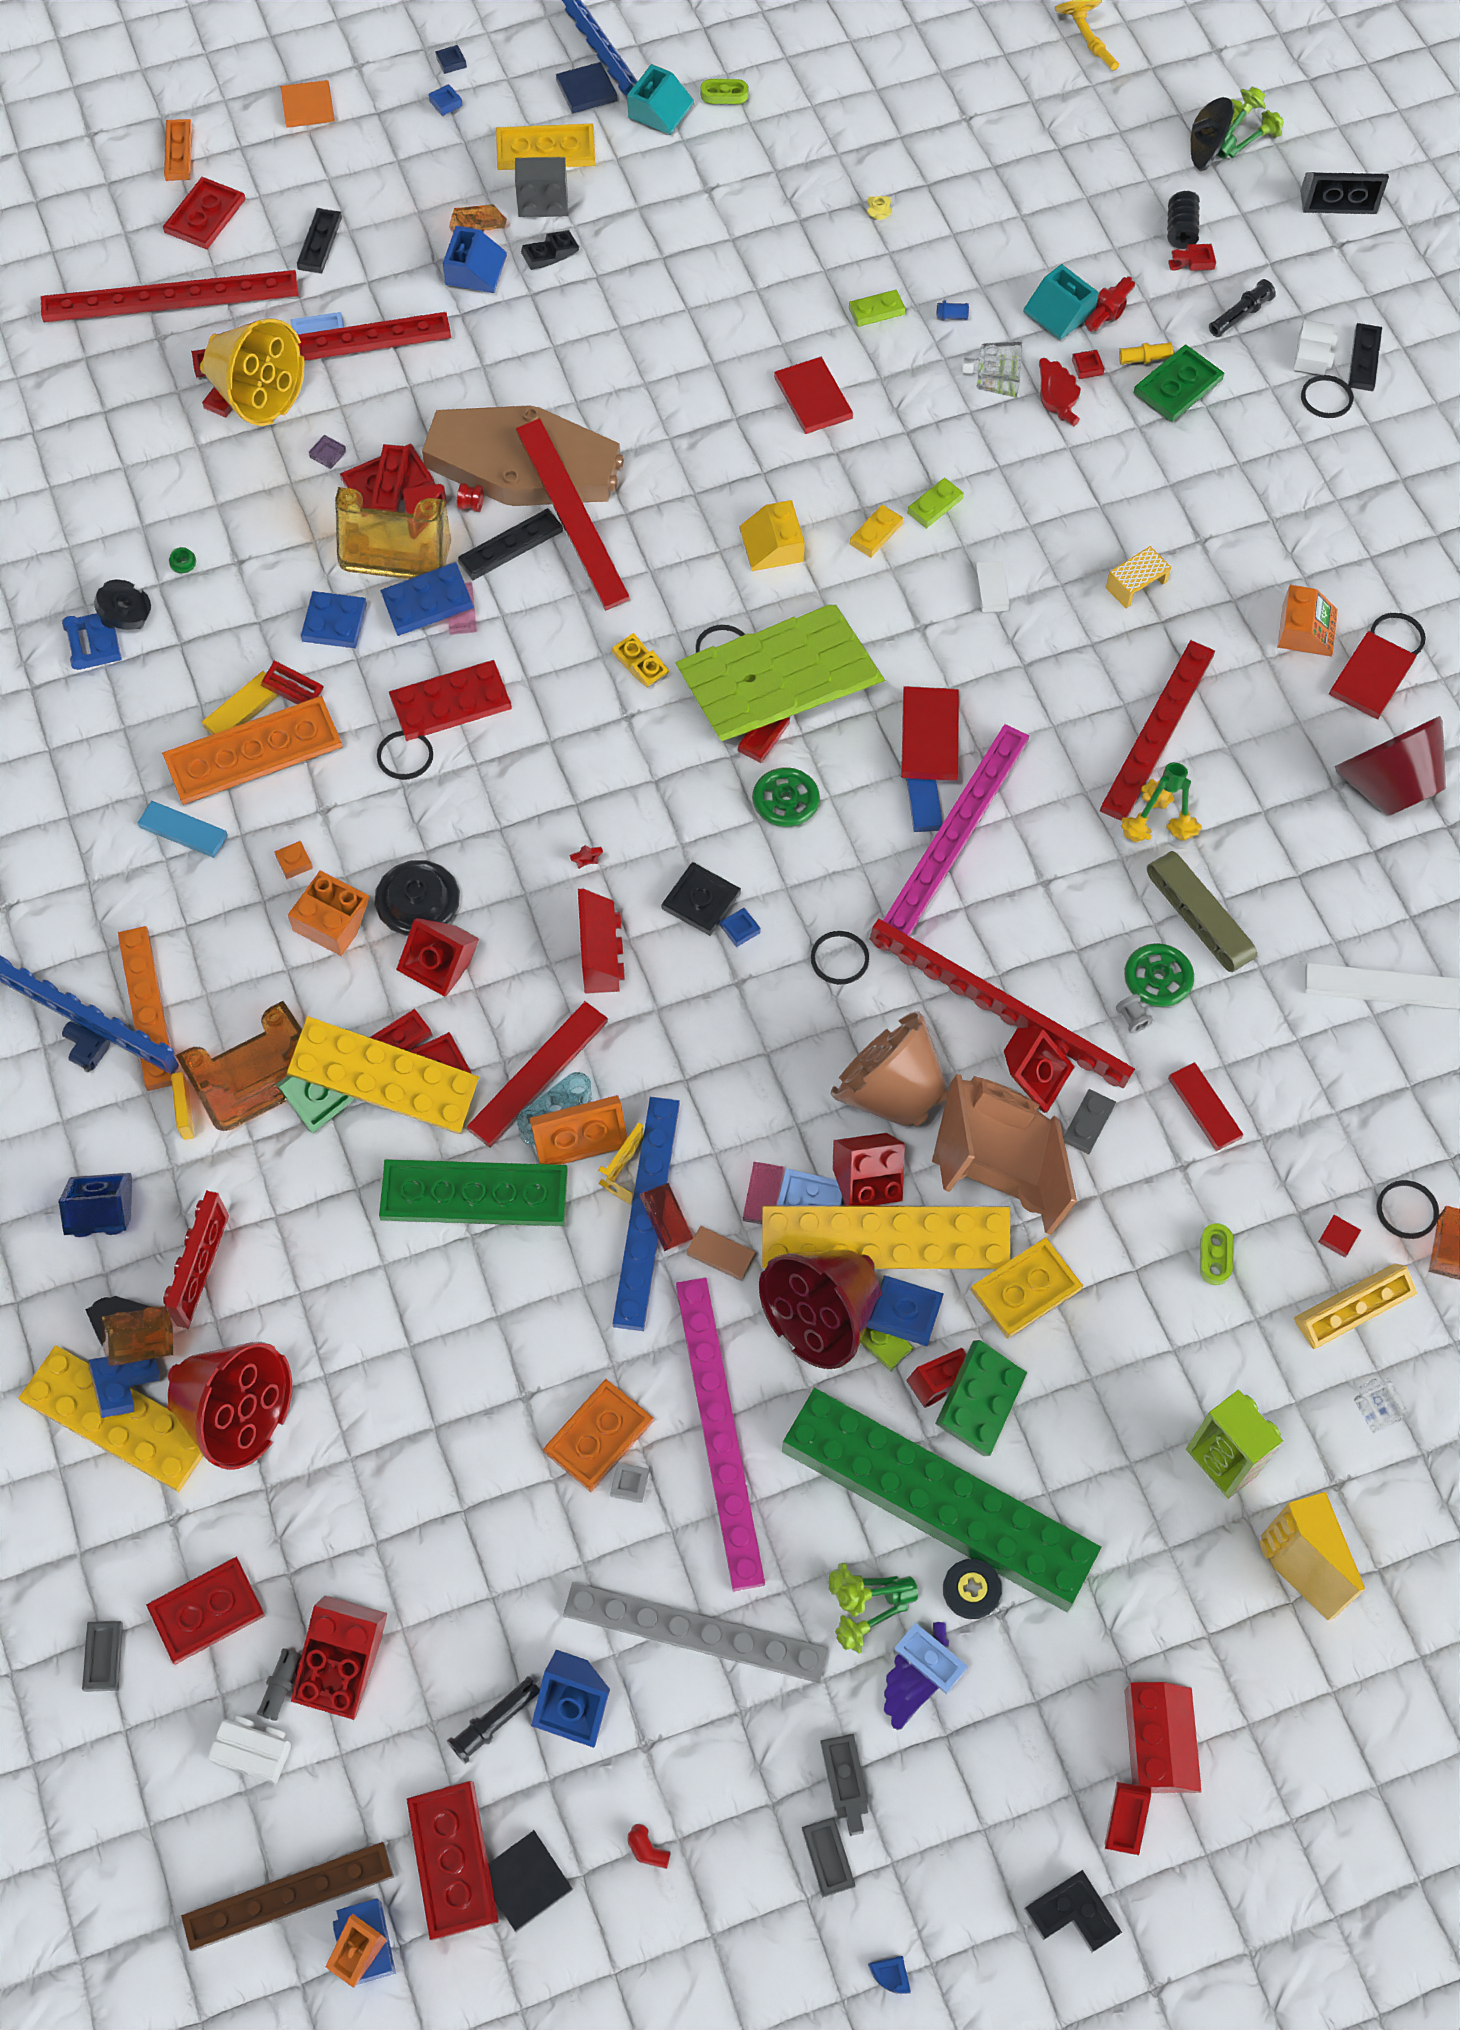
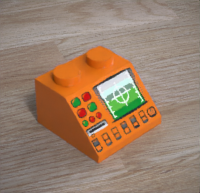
M1290 584L1282 605L1277 648L1332 657L1338 609L1317 589Z

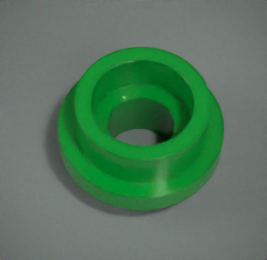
M185 547L174 549L169 557L170 568L176 573L190 572L196 566L194 553Z

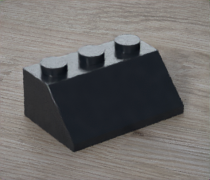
M1306 172L1300 190L1303 213L1377 214L1389 174Z

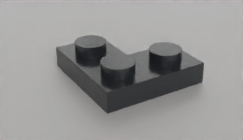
M1083 1870L1024 1908L1043 1940L1070 1922H1073L1091 1953L1122 1933Z

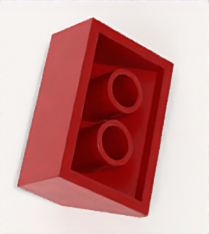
M584 888L578 889L584 993L620 992L619 981L625 980L624 963H618L617 955L623 954L622 937H616V929H622L621 912H615L614 900Z
M1166 1682L1130 1683L1124 1690L1132 1785L1151 1788V1793H1201L1192 1688Z

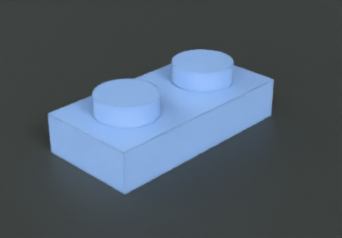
M916 1622L894 1648V1651L945 1694L951 1690L968 1668L964 1662Z

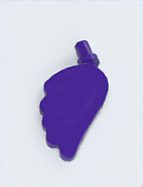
M933 1623V1637L947 1648L949 1647V1640L946 1639V1623ZM898 1654L894 1659L895 1668L886 1676L887 1687L884 1691L886 1702L883 1709L886 1715L891 1716V1725L895 1730H901L915 1712L939 1689Z

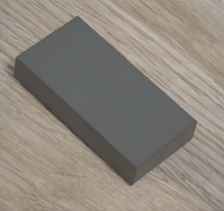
M121 1621L87 1622L82 1690L84 1692L118 1691L123 1623Z
M835 1817L802 1827V1833L822 1898L855 1888L856 1885Z

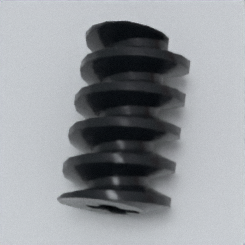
M1177 192L1168 202L1167 239L1173 247L1178 249H1186L1187 245L1196 244L1199 240L1200 198L1195 192Z

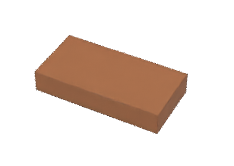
M703 1226L699 1227L687 1250V1256L740 1281L743 1280L756 1255L755 1251Z

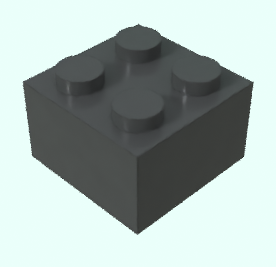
M515 158L518 217L568 216L566 158Z

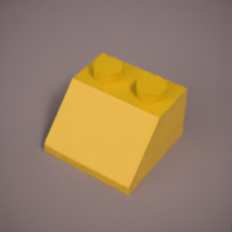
M792 500L766 504L739 526L751 571L804 562L805 542Z

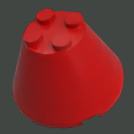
M249 1342L189 1356L180 1364L173 1365L168 1373V1380L170 1382L168 1387V1410L174 1413L204 1457L217 1467L236 1470L253 1463L273 1443L269 1439L277 1425H283L292 1396V1375L285 1355L280 1354L275 1349V1346L271 1344Z

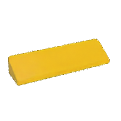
M1394 1263L1295 1316L1294 1320L1312 1349H1316L1418 1293L1407 1266Z

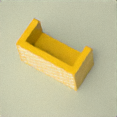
M1149 546L1111 570L1105 588L1124 608H1128L1131 606L1133 595L1156 579L1162 585L1168 581L1171 566Z

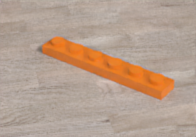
M143 926L117 932L135 1031L138 1029L144 1032L156 1044L163 1042L170 1047L148 928ZM140 1058L147 1091L172 1086L171 1074Z

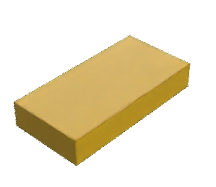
M183 1072L173 1073L171 1081L176 1128L183 1140L193 1139L194 1131L189 1085Z

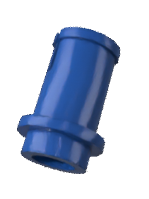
M943 300L942 303H937L936 316L942 321H945V319L967 320L969 316V303H946V300Z

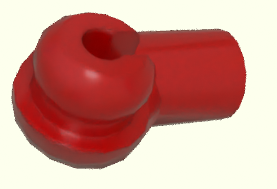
M635 1824L632 1826L631 1831L627 1835V1842L636 1860L640 1863L667 1869L671 1852L652 1846L648 1837L649 1830L645 1825Z

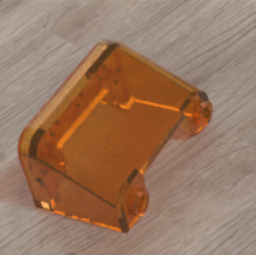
M284 1001L271 1006L263 1013L261 1024L265 1032L212 1059L209 1053L202 1047H192L175 1055L216 1129L220 1131L234 1129L286 1102V1099L275 1085L287 1076L286 1073L302 1028Z

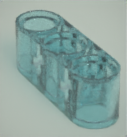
M574 1072L525 1108L517 1118L521 1140L526 1144L535 1145L532 1130H527L524 1127L530 1124L529 1118L552 1112L548 1110L549 1107L558 1105L562 1107L560 1109L562 1110L591 1102L592 1090L589 1077L584 1073ZM576 1087L585 1089L584 1092L579 1094L571 1092Z

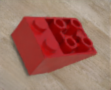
M326 1595L320 1599L313 1607L291 1702L354 1720L381 1643L388 1613Z

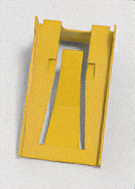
M639 1122L608 1167L600 1166L598 1169L599 1172L607 1176L606 1181L601 1179L598 1184L631 1206L632 1193L614 1183V1181L643 1141L644 1125ZM614 1186L617 1189V1192L610 1189V1187Z

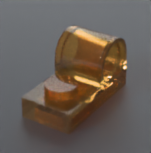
M494 204L454 208L449 228L452 233L455 226L479 229L484 232V230L505 228L507 218Z

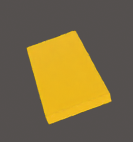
M593 123L496 127L498 170L515 169V158L565 157L566 167L596 166Z

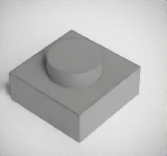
M617 1462L610 1492L611 1497L642 1503L649 1469Z

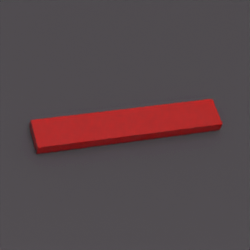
M584 1001L467 1125V1130L491 1148L608 1023V1018Z

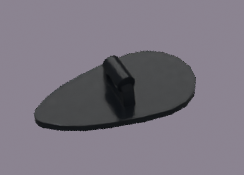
M1221 97L1211 101L1199 112L1194 120L1191 131V159L1199 171H1204L1209 167L1226 137L1234 114V104L1229 98Z

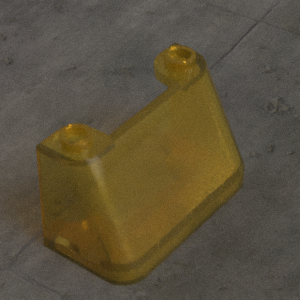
M338 487L335 497L337 560L341 569L353 573L411 579L446 565L451 544V534L445 500L433 498L421 500L417 504L414 514L362 508L363 499L357 490Z

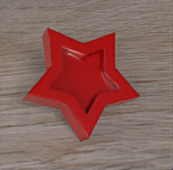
M584 845L579 852L569 856L571 861L577 863L578 869L588 864H598L597 858L603 853L602 847L590 848Z

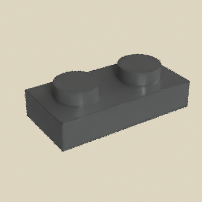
M1088 1089L1063 1137L1064 1143L1086 1154H1090L1116 1101Z

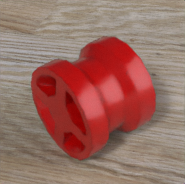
M461 483L457 494V508L459 510L470 508L473 512L479 513L483 505V486L469 487L467 483Z

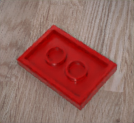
M201 177L163 225L164 233L207 250L246 200L245 194L213 180Z
M822 356L774 372V378L805 434L853 419V412Z
M411 443L406 445L410 448V456L403 489L435 485L433 477ZM380 457L340 473L342 482L363 516L371 514L370 503ZM403 490L400 501L404 500Z
M1367 631L1332 686L1329 695L1378 720L1411 668L1417 655Z
M237 1556L146 1604L174 1665L265 1617L264 1611Z

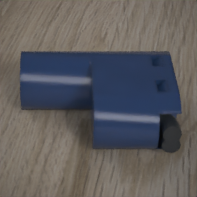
M69 1021L63 1028L62 1036L76 1043L69 1054V1061L82 1067L87 1073L94 1070L107 1052L110 1041L72 1021Z

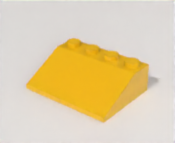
M1326 1492L1289 1502L1261 1535L1260 1547L1264 1557L1270 1559L1272 1567L1327 1620H1332L1338 1616L1365 1590Z

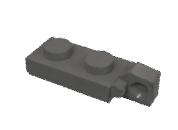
M854 1734L821 1740L820 1744L834 1811H836L838 1819L846 1818L850 1836L863 1834L864 1827L861 1815L868 1813V1797Z

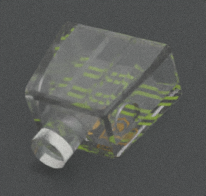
M1022 342L983 343L980 345L979 358L964 357L962 373L977 374L976 387L979 390L1017 397L1020 383Z

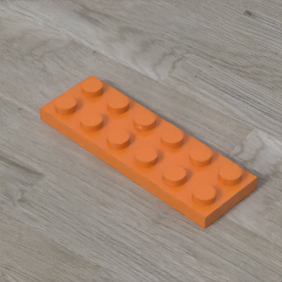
M319 696L162 752L182 805L342 748V742L323 697Z

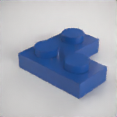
M153 1348L89 1360V1371L101 1418L134 1412V1402L129 1386L159 1381L160 1373Z

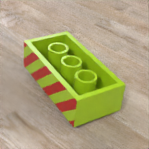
M1238 1389L1207 1414L1186 1447V1451L1229 1499L1258 1476L1284 1440L1280 1437L1281 1433L1277 1426L1269 1420L1266 1421L1258 1412V1406L1250 1396L1243 1395Z

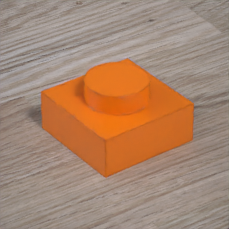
M301 841L274 851L286 880L313 869Z

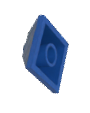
M556 1649L544 1671L531 1726L594 1748L610 1688L588 1660Z

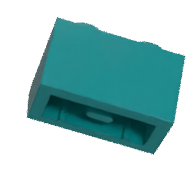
M651 64L627 95L628 118L671 135L694 104V99L672 72Z
M1061 264L1043 278L1024 307L1023 312L1057 339L1061 340L1085 322L1096 309L1099 292Z

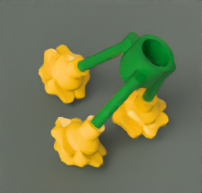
M1176 762L1166 765L1164 773L1158 782L1150 779L1147 785L1142 786V799L1147 801L1143 812H1140L1136 818L1123 817L1121 820L1123 823L1121 828L1127 839H1131L1132 842L1136 843L1144 839L1150 840L1152 830L1146 825L1149 819V812L1152 808L1157 807L1166 809L1167 805L1174 801L1172 794L1182 789V808L1179 812V817L1170 819L1166 829L1171 831L1172 836L1181 841H1186L1199 834L1202 825L1197 822L1196 818H1190V812L1188 811L1191 780L1186 778L1188 770L1184 765Z

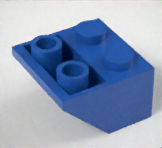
M455 226L443 260L445 285L495 293L507 252L481 230Z

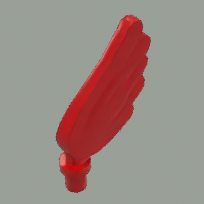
M1041 358L1039 360L1042 404L1048 411L1058 413L1059 419L1062 421L1066 420L1069 424L1075 426L1080 418L1071 412V408L1078 401L1081 388L1076 385V377L1069 374V371L1062 367L1060 362H1050L1047 358Z

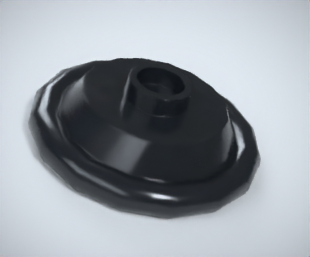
M410 860L394 866L383 875L375 889L374 906L380 920L392 931L408 936L416 918L448 924L459 907L460 890L455 877L443 866L428 860Z

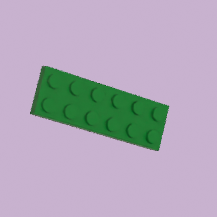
M385 1159L379 1218L380 1221L564 1226L568 1167L567 1165Z

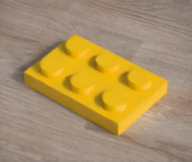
M1045 1237L972 1285L970 1291L1004 1336L1009 1339L1081 1291L1083 1284Z

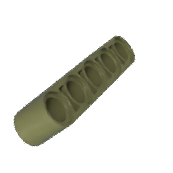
M1170 851L1147 865V873L1151 881L1227 971L1233 973L1257 957V949L1253 942L1176 852Z

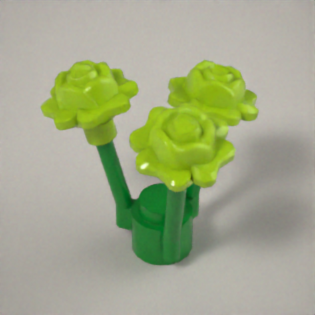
M1253 86L1249 90L1241 89L1240 92L1245 102L1243 105L1239 100L1230 99L1234 104L1232 125L1228 129L1223 144L1217 153L1218 157L1226 159L1229 155L1233 158L1242 148L1259 136H1264L1267 133L1271 134L1274 138L1282 135L1283 118L1280 117L1279 113H1271L1267 110L1261 113L1262 125L1258 128V131L1236 146L1235 144L1237 139L1232 133L1239 123L1243 121V118L1250 113L1252 108H1266L1263 102L1265 94L1260 89Z
M839 1563L838 1569L833 1570L829 1574L828 1584L831 1594L836 1595L839 1606L844 1611H848L852 1617H857L858 1614L864 1613L865 1601L870 1600L873 1596L885 1595L886 1601L889 1604H894V1607L868 1621L862 1620L855 1623L849 1617L846 1618L845 1615L840 1616L841 1622H839V1627L835 1630L836 1638L843 1649H852L858 1654L862 1653V1646H864L863 1635L869 1633L871 1627L897 1613L908 1611V1604L918 1600V1588L911 1576L898 1578V1576L862 1578L861 1575H852L847 1570L846 1563ZM885 1585V1587L875 1588V1589H870L869 1587H864V1586Z

